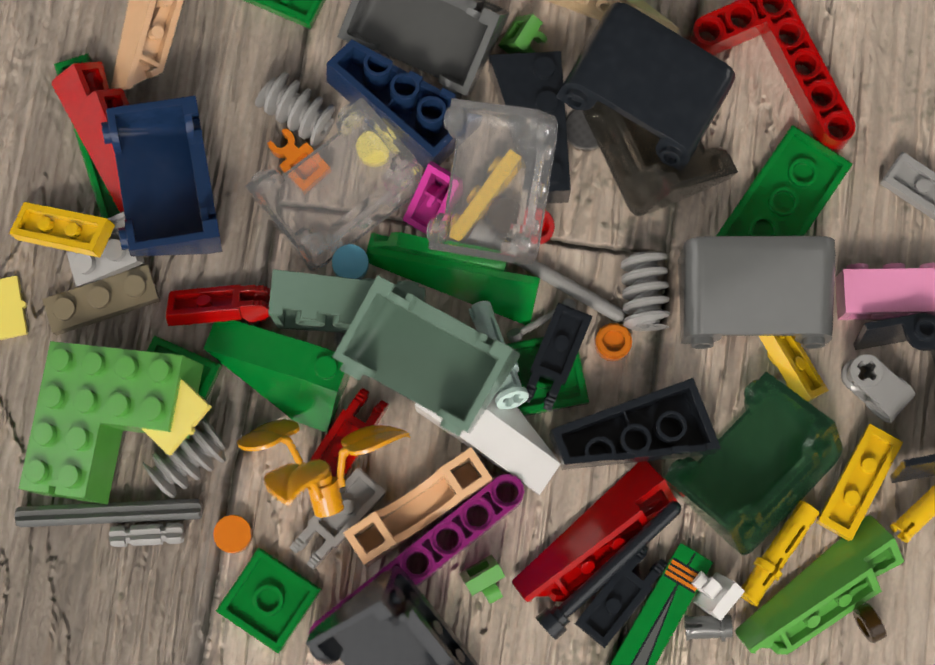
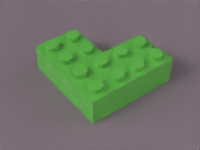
M50 341L19 489L45 496L108 505L123 431L145 433L142 429L170 432L181 379L185 380L198 393L204 365L183 355Z

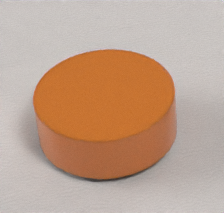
M618 323L604 325L598 331L595 338L597 353L607 361L623 359L632 347V336L629 330Z
M228 515L217 522L213 537L216 545L221 550L235 554L244 551L250 545L253 531L249 522L237 515Z

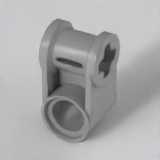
M860 355L847 362L841 370V379L846 388L862 400L873 414L887 423H892L916 395L913 388L906 381L895 375L873 355ZM862 366L867 370L864 373L865 379L863 380L858 377L860 374L859 368Z

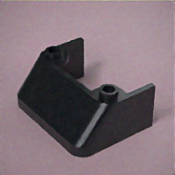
M919 313L865 323L853 343L855 350L908 341L917 350L931 351L935 364V315ZM935 454L904 459L890 475L891 482L896 483L935 476Z

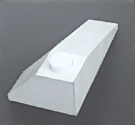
M497 394L471 433L463 430L460 437L439 426L442 421L441 417L415 403L416 411L469 448L472 447L475 452L507 474L516 476L523 485L538 495L542 493L561 465L518 407L512 409H499L495 402Z

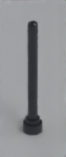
M676 501L669 502L558 607L554 605L550 609L546 607L535 618L541 626L557 640L567 631L565 626L570 622L568 618L681 513V505Z

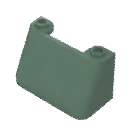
M377 276L335 351L333 358L343 363L339 370L360 381L364 374L432 411L442 418L439 426L460 437L463 430L471 433L513 369L520 354L504 343L493 340L488 335L473 329L418 299L416 296L398 288L388 280Z

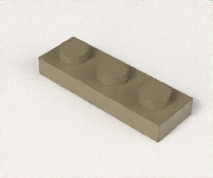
M148 264L43 299L52 333L56 336L161 301L151 268Z

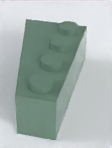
M273 269L269 315L279 329L346 333L375 279L363 278L359 280ZM398 281L395 284L398 288L426 302V290L424 287H419V283Z

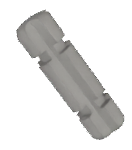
M166 523V526H163V524L131 525L130 528L127 526H113L109 532L110 545L113 547H128V544H131V546L163 545L165 541L167 544H180L184 542L185 537L184 526L181 523Z

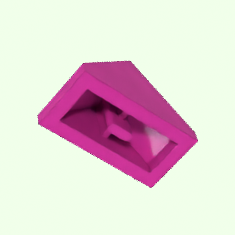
M430 161L404 215L403 221L433 239L463 195L462 179Z

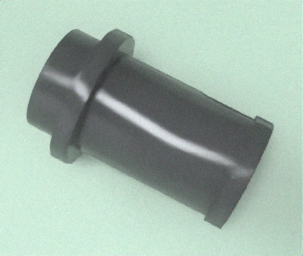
M731 614L725 615L721 621L712 615L684 616L686 640L720 638L721 642H725V638H733Z

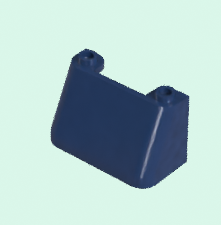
M196 95L106 108L108 121L101 122L105 144H112L125 214V227L118 228L122 250L129 249L131 256L200 255L222 252Z

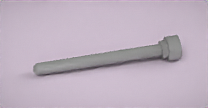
M479 219L466 241V245L474 249H482L484 251L489 249L496 254L505 255L510 262L613 321L622 322L625 319L626 313L623 312L622 308L496 237L497 233L492 230V225Z

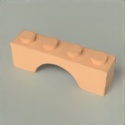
M472 447L440 467L431 477L412 491L386 507L373 512L343 533L363 564L368 567L477 494L492 482L493 478Z

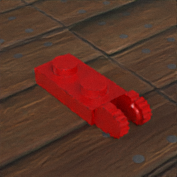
M241 284L170 291L166 309V321L168 326L227 322L241 320L242 318L249 322L266 320L270 316L269 303L271 291L270 288L264 285L241 286Z
M361 388L348 408L342 410L309 460H320L329 464V472H331L333 477H337L339 451L343 448L341 440L360 428L378 425L388 409L389 404L381 400L373 408L366 423L355 417L368 400L370 392L365 388ZM349 454L346 457L344 478L359 455L352 456Z

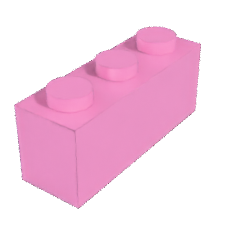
M856 263L847 265L846 269H843L835 277L838 320H885L919 313L935 315V263H924L919 265V268H905L903 263H890L883 265V269H869L868 264Z

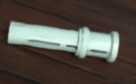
M480 301L473 304L472 308H469V314L476 330L488 335L493 340H498L505 344L491 303L489 301ZM517 362L496 393L495 402L499 409L518 407L529 398L527 389L522 387L517 374L519 371Z

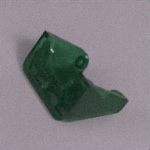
M767 371L758 380H753L744 391V407L746 412L718 440L721 449L716 454L703 455L698 461L692 457L677 459L671 464L667 475L664 477L668 486L741 555H747L759 546L793 510L798 502L836 464L843 450L835 421Z

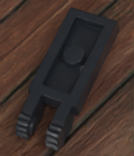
M558 302L530 369L532 374L526 387L529 394L526 402L530 403V400L534 398L537 390L536 386L541 376L554 382L550 392L546 395L543 408L547 411H552L561 386L566 384L593 316Z
M647 546L637 553L605 584L574 623L603 648L609 644L652 590L650 586L668 564L662 558L656 561L649 569V573L644 580L634 574L632 570L647 555L649 550Z

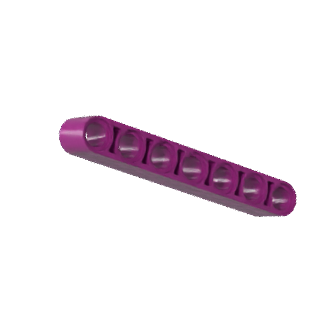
M503 474L495 478L319 618L311 626L309 634L317 625L378 576L393 567L403 569L417 587L420 586L521 504L524 495V486L521 480L510 474ZM504 483L512 484L517 490V498L509 503L499 500L496 490L500 485ZM479 506L487 511L488 520L484 525L473 526L468 522L466 515L471 508ZM444 530H452L459 537L457 546L452 550H443L437 544L438 535ZM416 553L424 554L429 560L428 568L422 574L411 573L407 566L408 559Z

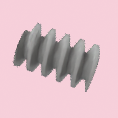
M285 71L279 77L272 78L264 85L255 100V105L257 107L264 106V112L268 115H275L279 123L287 122V128L292 132L299 130V137L303 140L310 138V144L316 147L325 139L333 126L334 118L332 115L335 106L331 104L324 110L320 109L323 98L319 96L313 102H310L312 90L307 88L299 94L300 81L295 80L289 86L286 85L289 74Z
M637 252L629 255L628 258L621 262V268L627 272L622 275L621 280L624 285L629 286L622 291V297L629 300L623 304V312L630 315L623 321V326L635 331H655L669 327L668 325L661 324L660 319L670 316V312L659 309V305L669 302V297L658 294L659 290L669 287L668 282L658 280V276L668 273V268L657 266V262L667 259L666 253Z
M206 418L202 419L205 431L200 432L194 428L195 433L191 435L192 440L188 441L185 439L180 444V448L175 450L171 456L167 455V458L164 459L156 453L152 454L155 465L152 468L142 461L154 483L170 498H174L177 495L174 484L183 489L189 487L187 475L195 480L201 479L202 475L199 466L210 472L214 470L212 457L221 463L226 461L224 451L226 446Z

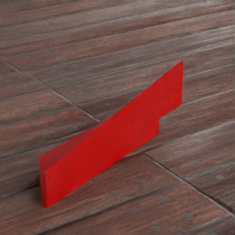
M101 61L74 63L52 80V86L118 210L122 213L124 208L115 153L112 144H105L101 122L108 121L106 108L130 104L122 88L109 89Z
M647 461L638 462L512 580V584L526 602H531L534 597L548 596L554 602H564L669 502H678L665 479Z

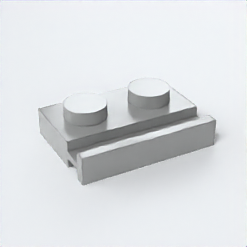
M124 212L107 218L115 227L100 258L70 251L67 253L76 287L120 274L145 263L143 256H131L129 249L122 250L118 228L125 227Z

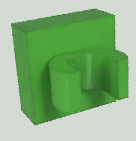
M533 14L515 17L498 46L508 54L535 52L530 46L532 39L538 44L547 41L545 34L538 31L543 22Z
M492 555L459 573L472 596L482 591L490 604L503 597L496 582L504 578L505 575Z

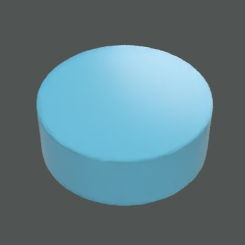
M353 244L341 246L332 257L333 271L339 277L361 280L369 268L366 252L361 247Z

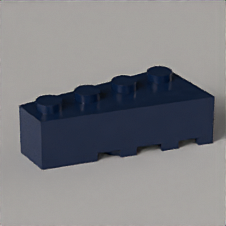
M352 39L327 62L326 82L425 169L430 161L440 166L479 127L483 108L473 103L469 105L455 98L456 94L445 88L441 90L423 81V77L417 73L404 71L393 65L392 60Z

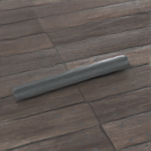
M192 498L108 502V505L84 503L19 506L15 510V523L18 527L194 520L202 518L203 504L200 499Z

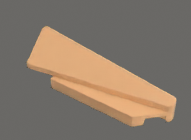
M129 0L111 89H131L134 85L145 79L163 73L184 0Z

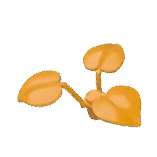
M281 419L265 423L239 438L237 444L240 449L245 451L264 450L280 442L286 444L296 463L285 464L268 472L263 478L267 490L274 497L289 506L296 496L307 488L315 516L329 517L340 513L344 509L339 488L346 485L344 480L346 457L349 454L357 456L372 452L398 439L410 438V435L403 429L388 425L367 426L348 434L341 440L343 448L339 451L337 477L332 476L331 472H329V464L324 461L313 460L303 462L293 440L289 437L300 431L299 424L292 420Z

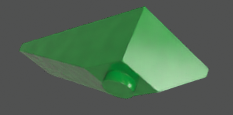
M235 320L213 323L203 348L206 352L241 378L291 420L328 433L350 375L339 370L343 363L333 358L334 351Z

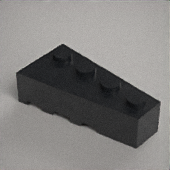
M561 51L489 55L488 71L498 95L497 98L508 126L512 144H514L516 153L521 156L520 168L532 204L568 203L571 185L565 103L556 98L563 85Z
M694 378L551 429L549 434L562 470L712 455L721 449Z

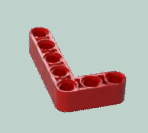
M737 0L697 19L689 41L712 55L719 54L761 35L815 140L834 152H838L846 146L855 133L856 124L791 0ZM771 4L777 8L778 12H768L763 5ZM740 18L744 20L747 26L738 27L733 24L731 19ZM709 32L714 36L715 40L705 41L699 36V33ZM779 35H789L794 40V43L783 42ZM795 65L806 66L810 70V74H801L797 71ZM811 96H821L827 105H817ZM835 126L842 131L843 137L839 138L831 135L828 127Z

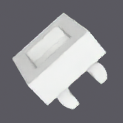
M700 571L691 582L700 591L693 599V602L700 609L720 621L745 592L736 582L718 572H715L712 577L708 578Z

